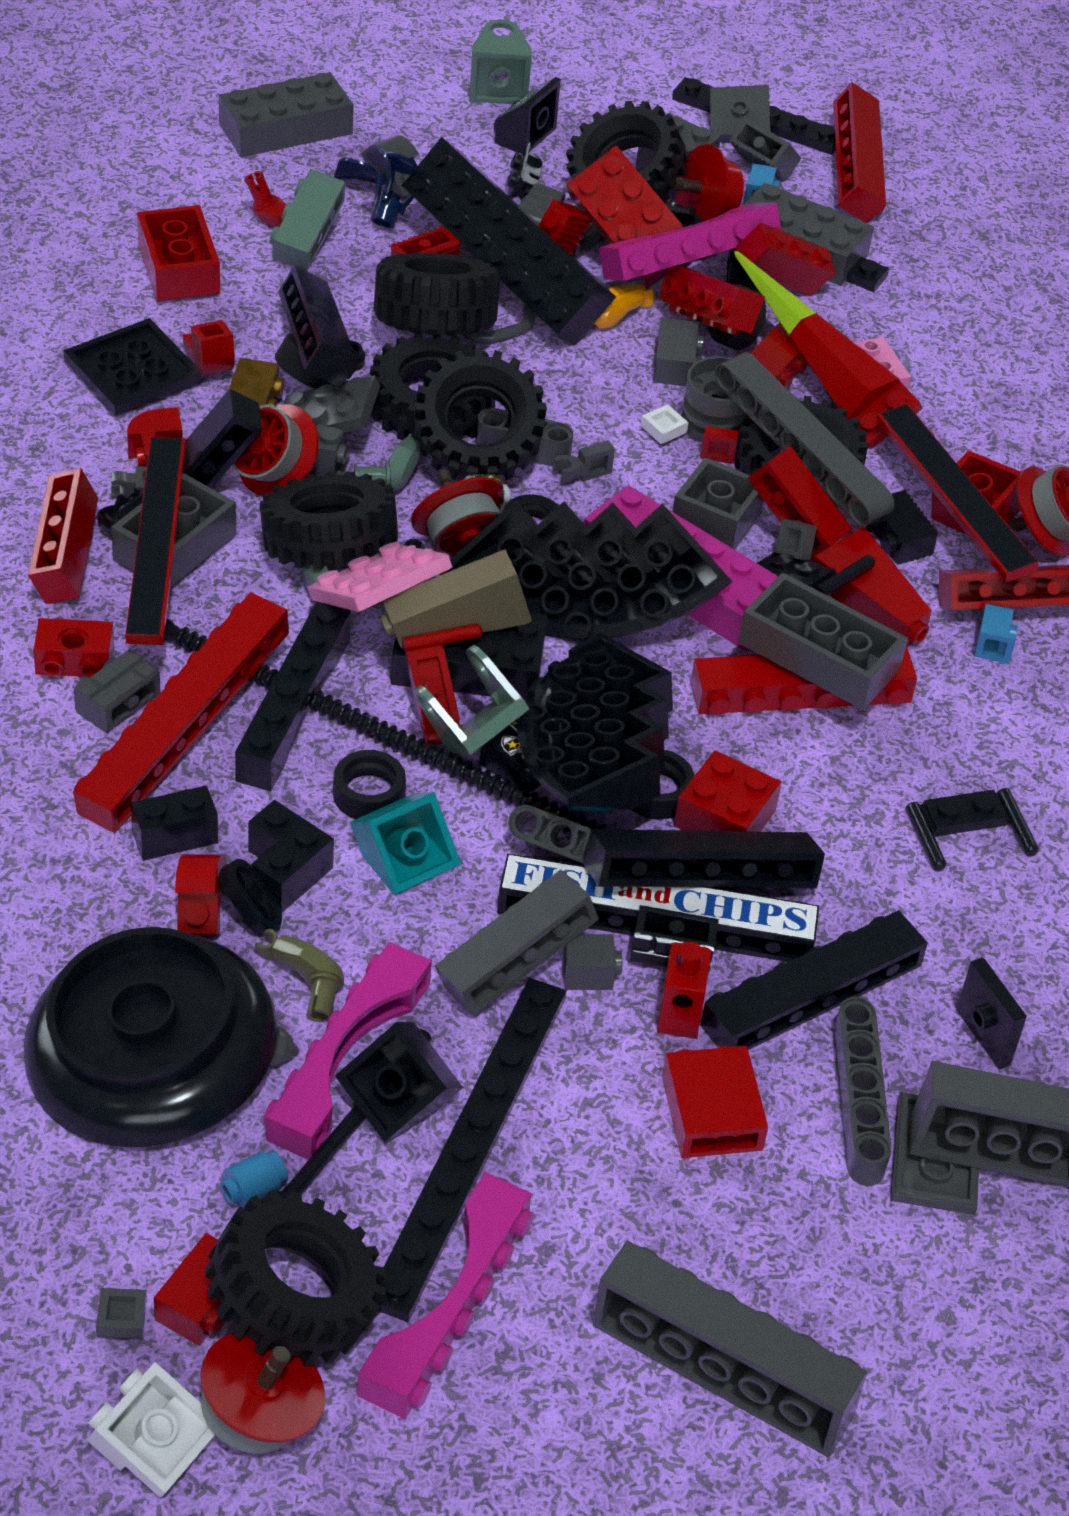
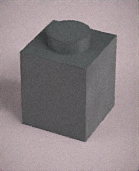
M579 934L564 946L562 961L565 990H613L615 975L622 974V951H615L613 934Z

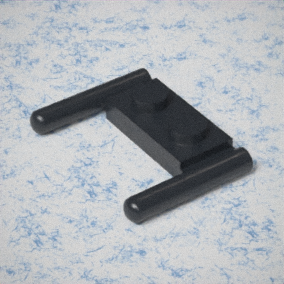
M773 552L757 562V564L778 577L785 573L829 596L873 568L875 559L871 555H865L837 574L834 568L820 565L814 561L796 559L791 554Z
M1002 788L997 793L995 790H987L924 800L923 804L911 802L905 807L931 867L935 871L943 870L947 864L935 839L937 836L1005 826L1006 823H1010L1025 855L1034 856L1039 851V847L1009 788Z

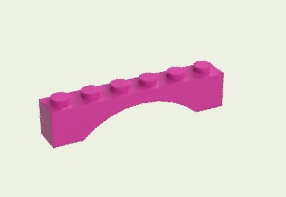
M755 202L731 209L720 216L691 226L627 239L599 247L604 279L626 281L734 249L760 223L781 230L777 203Z
M391 942L387 943L380 955L374 954L362 981L360 983L355 982L351 986L346 997V1004L341 1011L335 1010L330 1016L323 1037L320 1040L315 1039L311 1043L305 1062L300 1070L294 1069L290 1073L285 1084V1091L279 1100L273 1099L268 1105L263 1121L266 1123V1141L307 1160L310 1159L332 1131L333 1106L330 1087L333 1076L343 1057L359 1039L372 1029L393 1018L413 1011L430 986L432 960Z
M487 1172L483 1174L465 1203L463 1229L467 1242V1257L456 1284L444 1300L424 1318L401 1331L379 1339L358 1373V1397L403 1419L407 1418L413 1406L420 1408L424 1404L431 1389L432 1383L429 1380L434 1371L442 1372L445 1369L453 1351V1347L450 1346L456 1335L464 1337L474 1316V1313L471 1311L476 1302L484 1303L494 1284L492 1276L496 1269L504 1270L514 1251L512 1243L517 1235L524 1237L528 1232L534 1218V1213L530 1211L531 1192Z

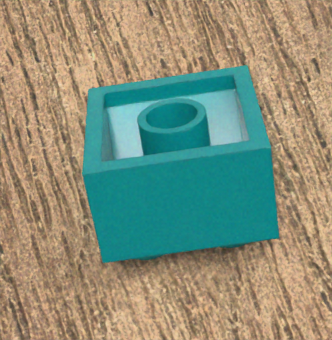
M435 792L414 793L350 822L363 858L393 895L461 865Z

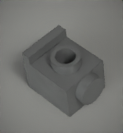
M317 424L319 447L316 461L309 474H314L315 477L325 476L326 472H334V475H344L350 462V457H347L348 445L344 444V430Z

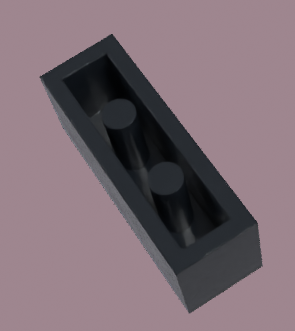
M229 389L186 439L183 473L212 489L262 431L259 403Z

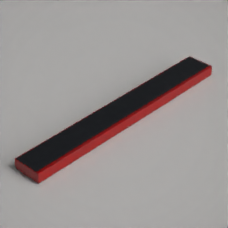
M907 403L877 414L879 426L1006 583L1038 571V561Z
M150 437L125 632L126 644L164 645L186 453V438Z

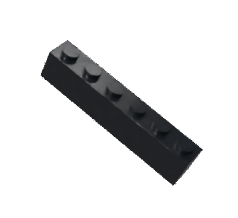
M294 265L278 293L304 370L340 388L344 380L350 379L357 367V358L328 282Z
M591 829L584 865L598 886L817 888L825 853L807 832Z
M900 910L885 917H876L868 925L856 931H847L840 935L837 940L822 947L815 946L807 951L805 955L790 962L783 961L775 966L773 970L763 975L749 977L739 986L725 993H715L704 1003L700 1026L717 1047L747 1046L748 1050L840 1006L849 997H859L921 967L928 942Z

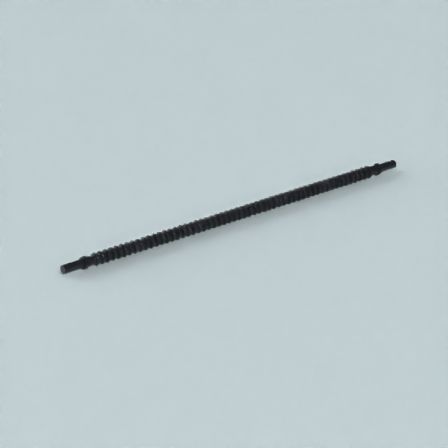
M166 619L164 641H174L177 648L184 647L186 652L198 651L208 640L207 636L202 635L199 637L198 632L193 631L190 633L188 627L181 629L179 626L174 625L173 620ZM264 665L256 671L249 679V682L255 680L257 686L264 684L265 689L269 690L278 670L273 669L270 671V667ZM314 690L307 706L310 705L312 712L319 710L321 716L328 714L329 720L337 718V722L340 725L346 722L348 729L356 727V732L359 734L365 731L367 738L374 736L375 742L383 740V744L386 747L392 744L394 751L402 749L403 755L411 753L413 760H417L420 757L422 764L430 762L432 769L439 766L441 773L449 771L451 778L458 775L460 782L468 780L470 787L477 784L479 791L487 789L489 796L496 793L497 800L506 798L508 805H511L513 802H515L516 808L522 805H529L591 829H607L605 824L597 826L595 819L588 822L586 815L578 817L576 810L569 813L567 806L559 808L557 801H553L550 804L548 803V797L544 796L540 799L538 792L529 794L530 791L527 787L521 790L519 783L510 785V779L508 778L501 781L499 774L491 776V771L488 769L482 772L480 765L472 767V761L468 760L463 763V758L461 756L454 758L453 752L449 751L444 754V749L442 747L435 749L434 743L426 745L423 738L417 741L415 734L407 736L406 730L403 729L398 732L396 725L388 727L387 721L379 723V718L376 716L370 719L368 712L361 714L359 708L352 710L351 704L346 703L342 705L341 699L333 701L332 695L324 697V692L321 690L316 693ZM569 827L563 828L565 832L571 830ZM712 887V888H722V889H725V890L735 891V890H733V889H731V888H729V887Z

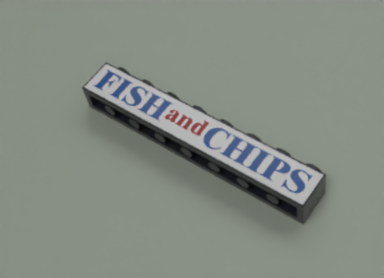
M507 853L499 889L497 910L499 914H503L510 906L520 901L544 880L549 879L561 869L590 895L599 920L588 927V929L634 936L639 906L643 905L719 919L714 950L790 962L805 955L815 945L819 905L712 887L598 886L585 866Z

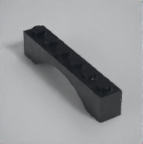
M316 601L235 751L236 782L272 791L286 764L296 730L314 690L324 675L331 668L338 665L350 642V610Z

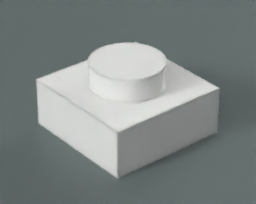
M668 404L642 415L641 427L660 444L687 433L689 422Z

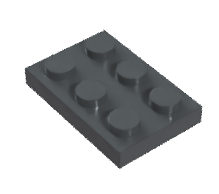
M375 375L365 378L356 377L343 382L340 388L335 385L326 384L309 391L293 392L286 396L283 404L294 405L306 411L312 417L316 427L317 424L343 429L344 433L367 427L381 385Z

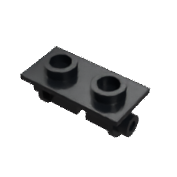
M527 143L522 153L517 151L510 163L512 171L506 181V185L509 186L508 196L510 198L515 193L524 199L535 183L539 182L538 179L540 178L543 163L537 155L529 153L530 143Z

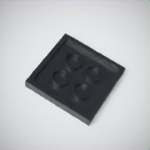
M150 318L63 350L64 361L114 416L202 382L201 370Z

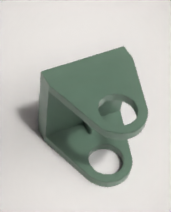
M503 19L488 22L472 45L469 102L513 104L529 92L532 49L520 28L514 22ZM495 28H506L511 30L513 33L506 36H500L494 34L491 30ZM502 72L507 74L508 77L504 80H496L493 78V74Z
M476 645L469 647L466 650V654L493 702L461 727L453 721L425 687L420 685L413 690L418 704L447 750L453 752V754L471 755L529 710V707L489 657Z

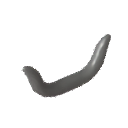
M525 304L522 310L523 320L520 323L490 332L472 333L471 335L463 336L481 344H493L519 337L532 329L535 322L534 312Z

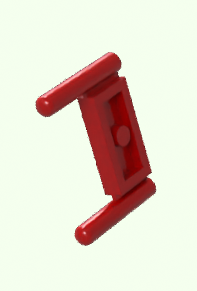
M475 623L403 637L402 646L406 653L405 659L412 690L420 685L425 687L453 721L461 727L463 724L460 725L459 712L442 645L480 638L483 632L482 627ZM414 696L426 745L429 743H434V745L443 744Z

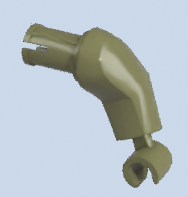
M266 929L263 935L270 944L261 945L255 943L258 955L266 960L275 959L279 964L300 973L311 987L310 1001L306 1013L307 1018L315 1022L324 1023V1020L328 1022L333 1013L336 991L344 985V974L341 967L313 944L287 935H281L278 938L273 929Z

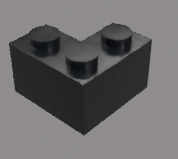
M275 799L248 821V850L258 857L251 866L277 901L283 913L333 869L334 838Z

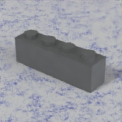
M560 869L520 901L510 906L498 918L480 929L464 944L447 954L443 960L435 965V968L445 989L472 1016H475L594 924L599 918L590 895Z

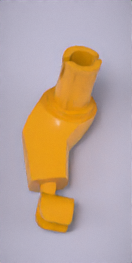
M641 284L611 287L609 290L616 298L595 321V326L598 329L611 328L635 308L653 306L655 290H646L645 286Z

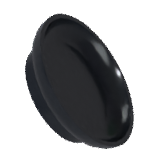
M144 927L121 931L102 938L79 952L51 981L38 999L30 1015L24 1038V1064L28 1083L44 1112L60 1126L79 1137L105 1145L120 1147H147L179 1141L198 1134L225 1119L241 1106L260 1084L268 1070L276 1047L277 1017L275 1007L258 973L239 954L224 945L198 935L170 928Z

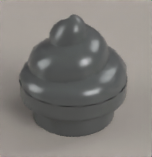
M277 1026L276 1047L269 1065L272 1068L280 1066L283 1062L290 1061L293 1056L295 1057L299 1054V1049L293 1042L292 1036L281 1026Z

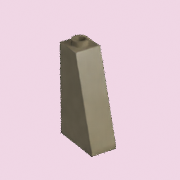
M505 549L383 600L382 603L386 614L380 616L388 637L395 634L401 648H403L402 638L475 623L482 627L483 632L532 622L518 575Z

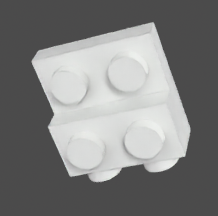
M154 1362L144 1374L136 1368L118 1389L124 1395L119 1403L113 1407L106 1402L88 1422L95 1430L86 1440L116 1468L121 1471L124 1467H127L161 1498L215 1434L204 1419L201 1403Z

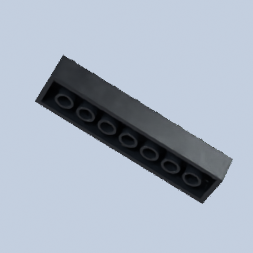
M443 137L439 139L419 163L416 172L410 175L401 185L479 260L492 264L497 269L500 280L557 335L573 346L577 344L616 298L604 284L486 174Z

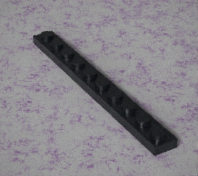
M530 977L528 978L384 1265L386 1276L380 1285L386 1288V1294L379 1304L381 1306L378 1310L379 1312L409 1322L458 1222L465 1203L476 1185L566 1000L567 990Z

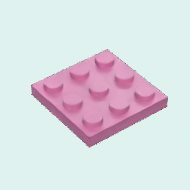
M393 542L380 547V553L370 558L363 556L348 563L349 567L340 572L333 570L321 574L317 577L318 582L307 586V589L313 601L360 612L453 567L448 554L435 552L431 548L420 549L416 548L415 545L404 546L400 545L399 542Z

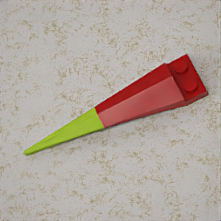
M735 251L736 259L760 294L765 296V301L837 409L840 407L846 409L847 419L856 417L859 420L858 430L866 431L865 442L868 443L870 449H873L888 437L877 423V414L906 403L916 414L923 409L919 400L900 382L897 376L744 255Z

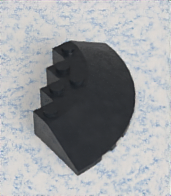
M515 500L450 559L453 568L439 574L443 575L505 549L518 575L531 619L547 621L546 636L569 639H589L599 633L612 638L659 627L688 614L708 602L733 582L663 503L635 527L614 503H611L592 522L586 525L563 501L538 524Z
M599 633L568 650V658L561 662L553 661L548 665V673L544 677L538 676L528 689V698L525 701L529 710L518 718L519 747L526 765L535 778L551 794L566 805L631 810L661 795L660 768L665 766L664 740L669 738L668 713L673 711L672 672L606 635Z

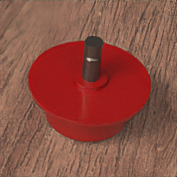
M703 144L696 147L688 155L689 162L684 163L687 169L686 176L672 177L670 180V188L676 190L675 202L684 209L693 207L696 210V215L700 216L703 222L720 216L731 209L740 207L744 192L742 171L735 162L727 161L722 151L714 145Z

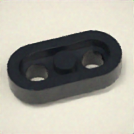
M236 859L221 868L219 873L220 888L238 910L245 925L260 935H263L266 929L274 930L278 928L282 922L281 909L254 868L242 859Z

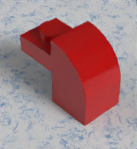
M223 320L191 326V333L182 335L183 347L194 361V364L201 370L202 376L233 369L235 363L233 334Z
M178 407L145 411L131 420L127 428L128 459H136L138 467H147L150 437L183 438Z
M182 854L180 856L175 882V893H178L177 930L189 934H220L221 895L225 894L220 888L219 873L221 868L227 865V855Z

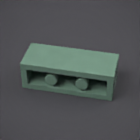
M313 169L309 170L305 180H299L295 189V199L292 203L288 202L282 215L283 221L280 227H274L269 243L273 245V259L292 266L296 265L307 271L345 198V181Z

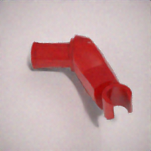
M262 171L254 172L258 185L255 183L252 174L247 175L244 181L254 199L253 212L263 222L273 227H280L286 203L281 198L271 194Z

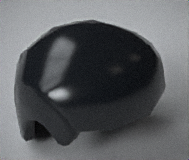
M135 487L133 498H126L124 495L119 494L114 505L98 510L97 520L100 527L111 534V527L142 503L144 489Z

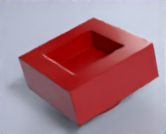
M706 426L700 459L706 457L713 461L734 464L739 431Z

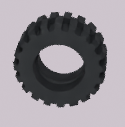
M430 252L396 254V256H388L382 259L376 267L374 312L378 320L383 322L384 325L393 326L395 329L407 330L412 333L446 336L481 333L484 330L491 329L497 321L500 275L492 264L485 263L479 259H471V257Z

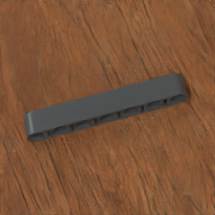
M743 352L716 366L715 379L720 388L783 451L789 446L793 448L826 494L854 523L864 527L893 511L894 499L890 491L752 354Z

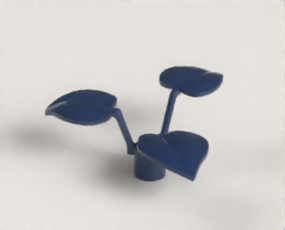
M369 147L366 152L367 159L374 166L389 169L387 179L380 172H376L375 168L370 164L350 158L340 159L334 178L357 179L375 183V202L370 220L378 226L394 228L398 213L404 215L406 207L414 199L410 194L401 204L399 201L400 195L391 191L395 171L412 175L416 172V164L401 154L386 152L377 147ZM387 183L386 189L381 194L382 185Z

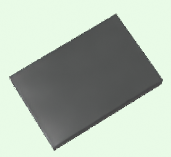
M900 1092L897 1105L890 1201L975 1215L978 1203L979 1168L910 1154V1115L918 1095Z

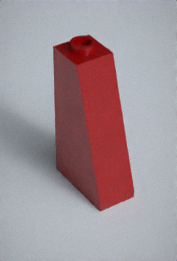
M861 527L815 556L814 562L834 568L836 574L865 555L873 556L875 559L873 568L833 592L830 596L838 602L907 637L906 647L913 643L918 644L925 639L929 632L928 624L932 610L867 529Z

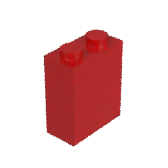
M720 1046L713 1049H682L666 1053L662 1079L681 1158L763 1151L768 1132V1123L748 1047Z

